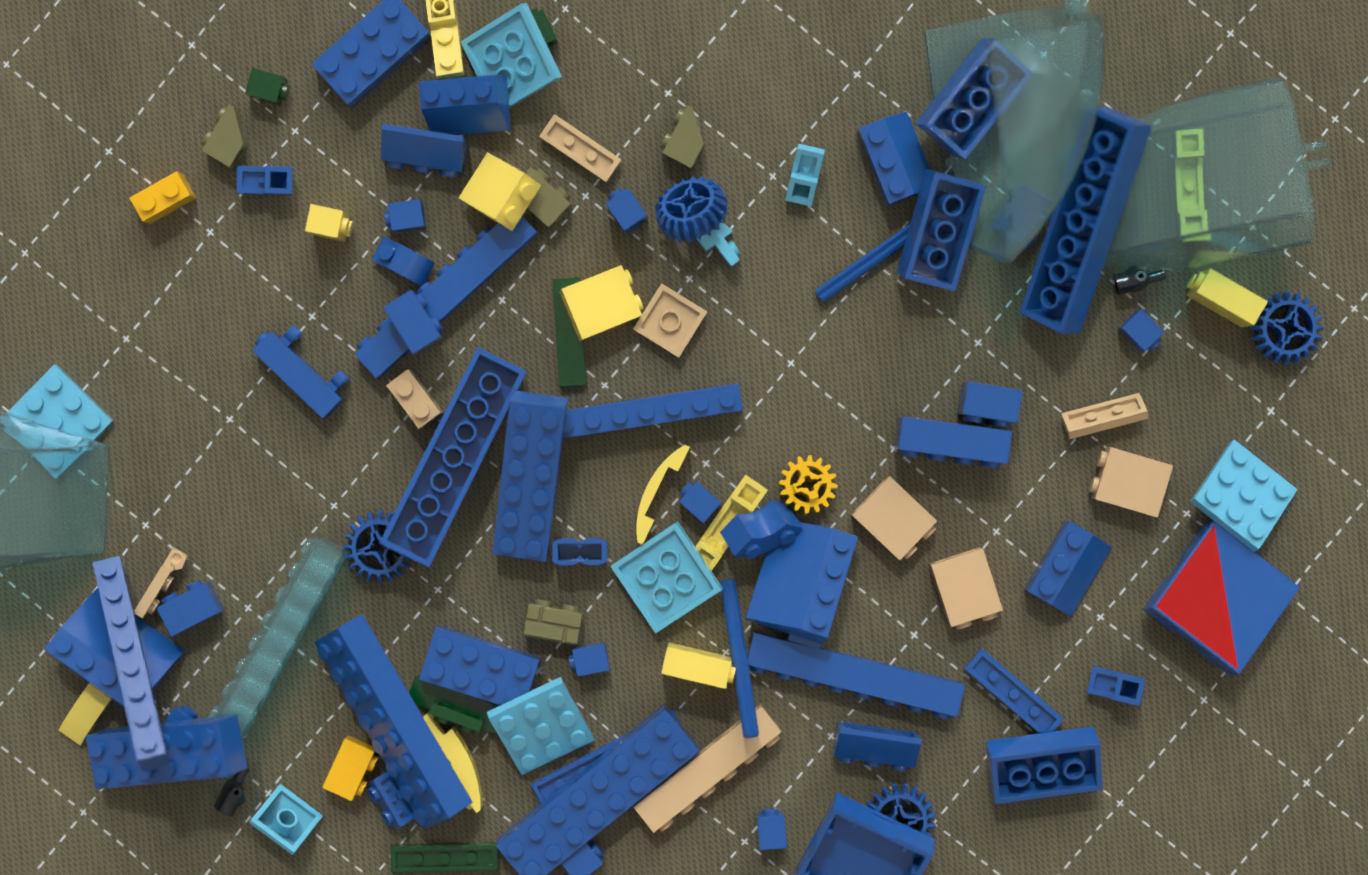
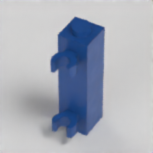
M292 325L282 337L273 331L269 334L264 332L254 342L256 347L252 351L322 419H327L345 400L337 390L350 378L340 370L329 382L320 376L290 347L303 334L296 326Z

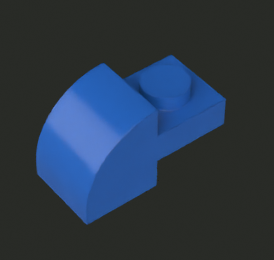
M237 166L236 194L292 195L293 167Z
M385 236L372 258L373 261L421 286L425 284L435 264L430 259Z
M1093 666L1087 693L1140 706L1146 679L1124 672Z

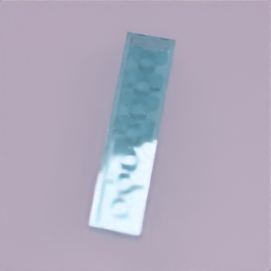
M324 535L316 536L305 542L300 552L304 556L298 564L295 562L287 575L290 578L289 583L285 587L282 586L274 598V601L277 602L275 608L271 611L268 610L261 621V625L264 626L262 631L252 637L247 647L251 651L238 662L234 670L237 676L232 682L226 684L220 695L224 697L223 701L218 706H214L208 717L237 714L242 740L246 738L343 565L345 556L349 554V549H344L342 545Z

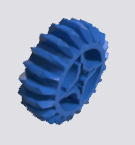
M692 176L688 181L682 178L681 183H672V188L664 189V195L658 197L659 202L655 205L656 221L661 231L671 240L677 239L679 243L685 239L691 243L694 238H698L701 241L702 236L706 234L711 236V231L719 230V223L725 222V215L728 214L727 198L722 188L712 179L706 180L704 176L698 180Z
M1289 291L1284 292L1282 297L1279 293H1274L1273 301L1268 297L1264 298L1268 302L1256 321L1257 325L1249 326V330L1257 331V335L1250 337L1251 341H1260L1255 349L1259 351L1265 348L1264 358H1268L1273 354L1272 362L1278 363L1282 358L1284 365L1289 364L1291 359L1294 363H1299L1300 355L1305 359L1309 358L1310 353L1308 349L1311 351L1318 349L1313 341H1322L1323 339L1320 335L1316 334L1317 331L1324 330V326H1317L1316 321L1323 319L1322 315L1314 316L1313 314L1317 311L1318 307L1314 305L1308 308L1309 298H1305L1300 302V293H1295L1291 299ZM1289 306L1288 311L1284 312L1280 320L1269 318L1271 313L1278 307ZM1297 311L1303 316L1306 328L1298 324ZM1288 323L1287 327L1295 332L1285 333V329L1278 324ZM1267 328L1275 332L1276 346L1269 339ZM1293 336L1304 338L1296 348L1290 351L1284 350L1285 345L1289 344Z
M378 510L377 519H375L372 512H367L368 521L362 516L358 517L357 520L361 526L359 527L356 524L350 525V529L355 534H345L346 539L352 540V544L343 545V548L346 550L352 549V553L345 555V559L354 558L356 562L349 566L350 569L360 566L361 569L358 571L357 576L361 577L365 572H368V582L373 580L374 575H377V583H383L384 575L391 582L394 580L392 572L401 577L403 576V571L400 569L401 566L407 570L411 568V565L405 561L408 558L402 555L391 566L389 561L391 560L390 549L388 548L383 549L385 551L384 554L380 550L368 551V549L378 544L376 540L379 539L381 541L383 537L378 524L388 526L394 512H389L386 519H384L383 510ZM370 527L371 542L367 547L359 549L361 536ZM374 555L379 563L382 564L383 569L370 566L362 557Z
M892 783L891 792H888L887 788L882 786L881 789L884 795L880 797L877 792H874L872 795L877 802L874 803L869 800L866 802L869 808L880 812L881 808L892 800V810L886 816L892 819L896 818L895 815L898 814V807L903 818H906L903 821L904 825L909 827L912 824H916L917 821H921L917 831L932 838V833L926 829L936 827L934 822L928 821V819L936 817V813L934 811H927L933 806L931 801L922 803L927 797L924 792L916 797L918 793L916 786H913L910 792H907V783L902 784L901 791H898L896 783ZM900 799L912 801L919 807L920 812L914 813L913 811L903 810Z

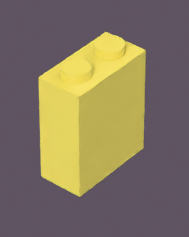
M487 152L459 196V199L513 231L541 187V184L524 172Z
M622 265L559 291L579 341L642 316L643 304L640 297L633 294L630 285H633L632 277L628 270L623 269Z
M1211 268L1200 271L1198 274L1194 273L1186 286L1189 288L1186 296L1240 327L1255 325L1268 302Z
M668 642L661 674L726 689L727 682H733L736 667H733L732 659L729 656Z

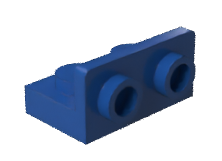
M387 771L368 781L369 789H367V792L372 801L378 803L382 809L381 817L387 826L396 829L414 819L411 807L403 799L397 783Z

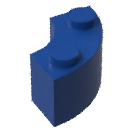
M771 500L764 507L754 512L737 514L720 533L734 556L752 559L782 544L791 543L803 527L789 505L786 506L785 503Z

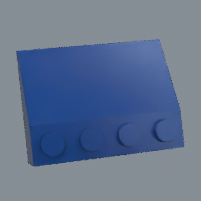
M800 522L803 529L796 534L795 539L791 543L782 544L766 552L745 619L823 645L831 628L858 537L833 528Z
M97 588L61 626L44 650L53 659L126 710L100 593ZM135 615L154 692L185 650Z

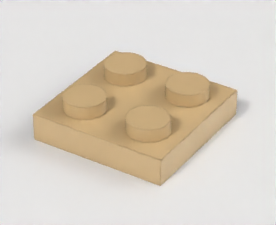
M661 283L633 330L679 358L707 314V311Z

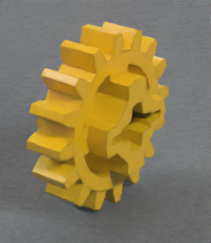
M808 455L806 461L803 462V459L799 456L796 458V465L792 462L787 464L790 471H781L780 474L785 477V480L778 482L779 486L784 487V490L779 494L780 496L787 495L788 499L785 505L793 503L794 512L801 507L805 515L809 513L810 508L815 513H818L819 505L826 508L829 506L826 499L833 500L835 498V495L830 491L838 488L837 484L831 483L836 474H829L827 472L831 465L828 464L823 467L821 465L822 458L812 462V455ZM809 468L816 469L821 475L810 472ZM797 471L798 480L793 485H790L791 477ZM805 478L808 482L819 481L811 487V491L808 488H799L805 482ZM825 485L824 494L819 499L817 491L820 486ZM799 494L805 497L807 502L800 501L794 495Z

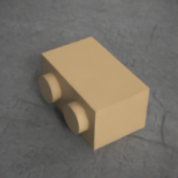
M407 369L386 385L418 429H423L444 413L415 373L410 369Z

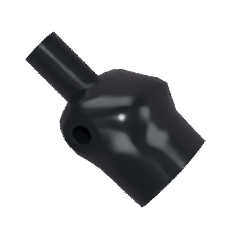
M1131 266L1125 272L1114 274L1113 280L1117 295L1119 296L1130 292L1142 291L1150 283L1166 280V274L1164 269L1147 273L1140 268Z
M248 767L235 773L233 778L228 779L223 784L214 804L215 809L219 812L233 817L236 809L245 802L242 783L250 770Z

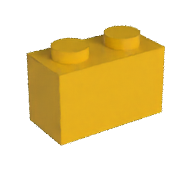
M177 171L130 197L141 220L148 224L196 199L185 176Z
M348 735L340 747L322 788L350 801L356 795L361 797L368 783L364 780L367 771L372 772L379 759V757L375 756L376 751L373 746Z

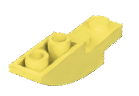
M426 0L437 80L465 77L455 0Z
M428 712L423 718L445 756L451 762V766L473 802L466 808L468 810L473 808L477 813L483 807L480 777L473 756L455 726L445 732L438 721L433 719L434 716Z

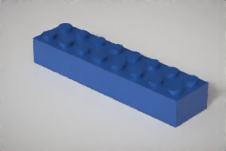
M1089 107L1019 313L1061 334L1081 332L1150 135L1151 125L1109 107Z
M477 347L379 543L380 545L427 568L430 567L509 408L512 394L518 390L527 371Z
M363 614L315 641L314 644L317 647L318 655L327 664L331 671L332 679L340 686L347 704L354 710L361 728L367 732L374 750L380 754L388 774L394 778L400 789L401 796L408 802L415 820L421 824L422 828L425 829L449 819L473 803Z
M663 704L612 747L587 765L586 768L572 777L565 785L546 798L544 802L499 836L496 847L519 875H547L699 752L698 744L668 707Z

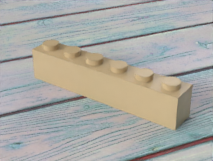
M761 704L755 707L759 730L757 737L750 739L743 737L740 719L634 804V809L653 833L658 829L661 832L667 829L674 822L672 818L679 812L682 815L686 814L695 806L693 801L701 795L703 798L709 796L716 790L714 785L721 779L727 781L738 772L735 768L743 762L746 765L759 756L757 753L759 749L764 745L769 748L780 739L778 736L781 733L780 727Z

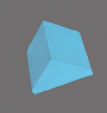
M279 784L249 823L293 855L323 815Z

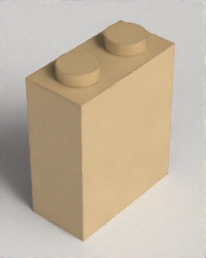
M1106 447L1105 451L1100 452L1097 460V466L1100 467L1098 476L1093 477L1090 483L1089 492L1092 493L1091 499L1158 518L1173 465L1116 448Z
M887 476L851 514L898 560H901L903 557L907 560L917 550L915 544L921 538L926 540L936 530L933 525L937 520L890 476Z
M978 547L929 563L949 626H956L957 630L971 626L972 620L982 618V621L991 620L998 617L997 612L1003 611L983 548Z

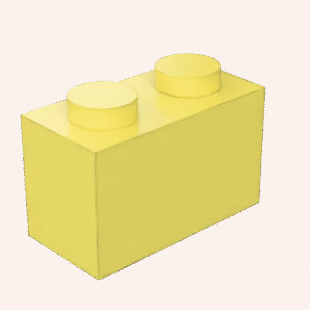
M311 204L305 231L315 236L345 242L346 236H351L353 221H350L351 216L344 211Z

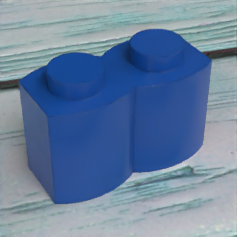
M564 537L552 542V562L558 565L568 566L578 562L586 565H600L608 561V541L606 539L590 537L580 541L576 538Z

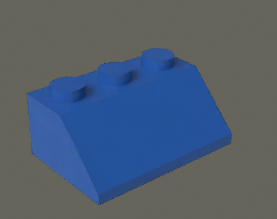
M486 75L419 82L421 111L430 131L451 135L511 131L507 76Z
M908 112L889 116L860 127L857 134L886 207L918 195L926 168L930 169Z
M382 124L381 160L387 163L388 168L403 170V166L414 167V172L430 174V170L441 171L440 176L456 178L457 174L464 175L469 144L464 136Z
M1064 520L1024 590L1071 617L1112 547L1071 521Z
M837 721L832 753L834 757H838L839 762L854 763L855 759L865 761V765L871 767H881V763L891 764V769L907 771L908 767L915 768L922 739L917 732Z

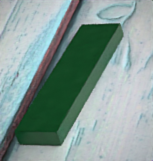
M580 277L553 279L559 387L587 385L584 340H578L559 294L561 289L580 282Z
M496 842L391 844L390 846L391 873L499 871V850L496 847Z

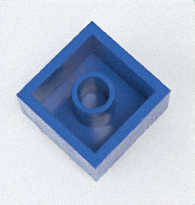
M969 381L962 382L957 414L964 415L963 421L982 423L983 419H988L992 426L1009 427L1010 423H1017L1023 390Z

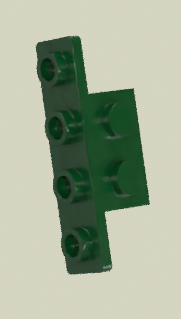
M415 676L409 694L415 704L430 709L429 713L434 715V720L443 724H448L449 721L459 724L460 730L474 734V731L480 732L481 729L497 734L488 718L487 712L498 707V705L419 680L420 676Z

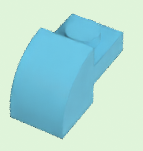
M798 144L785 201L812 206L825 149Z
M719 223V230H712L711 236L706 234L702 236L701 241L696 238L706 253L713 247H716L730 268L740 262L738 255L741 252L732 240L728 243L725 240L733 233L727 225Z

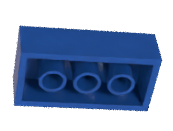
M383 0L316 59L312 65L347 105L353 109L431 39V35L401 0Z
M982 38L915 124L953 157L966 159L1033 73L994 38Z
M926 168L896 273L905 279L956 291L986 186L976 181Z
M898 417L894 449H899L900 455L919 458V452L927 453V459L946 461V456L954 457L955 463L973 465V460H981L980 466L1000 468L1001 463L1008 464L1012 431Z
M438 625L435 627L419 680L503 705L531 691L541 657Z
M1093 726L986 741L989 787L995 804L1103 790L1101 748Z

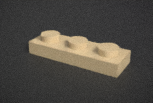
M555 114L539 136L606 183L622 161Z
M1140 393L1061 413V418L1069 439L1148 419V411Z

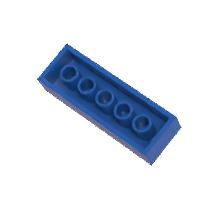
M514 391L509 405L492 553L494 555L547 561L550 550L568 398Z
M237 714L160 723L170 765L144 772L141 771L137 761L130 726L108 728L85 736L95 789L228 777L247 769Z

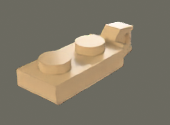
M177 548L171 550L134 610V614L144 618L147 613L151 615L154 613L160 603L156 598L161 590L165 592L168 590L174 580V577L170 576L171 573L184 567L188 557L187 554Z

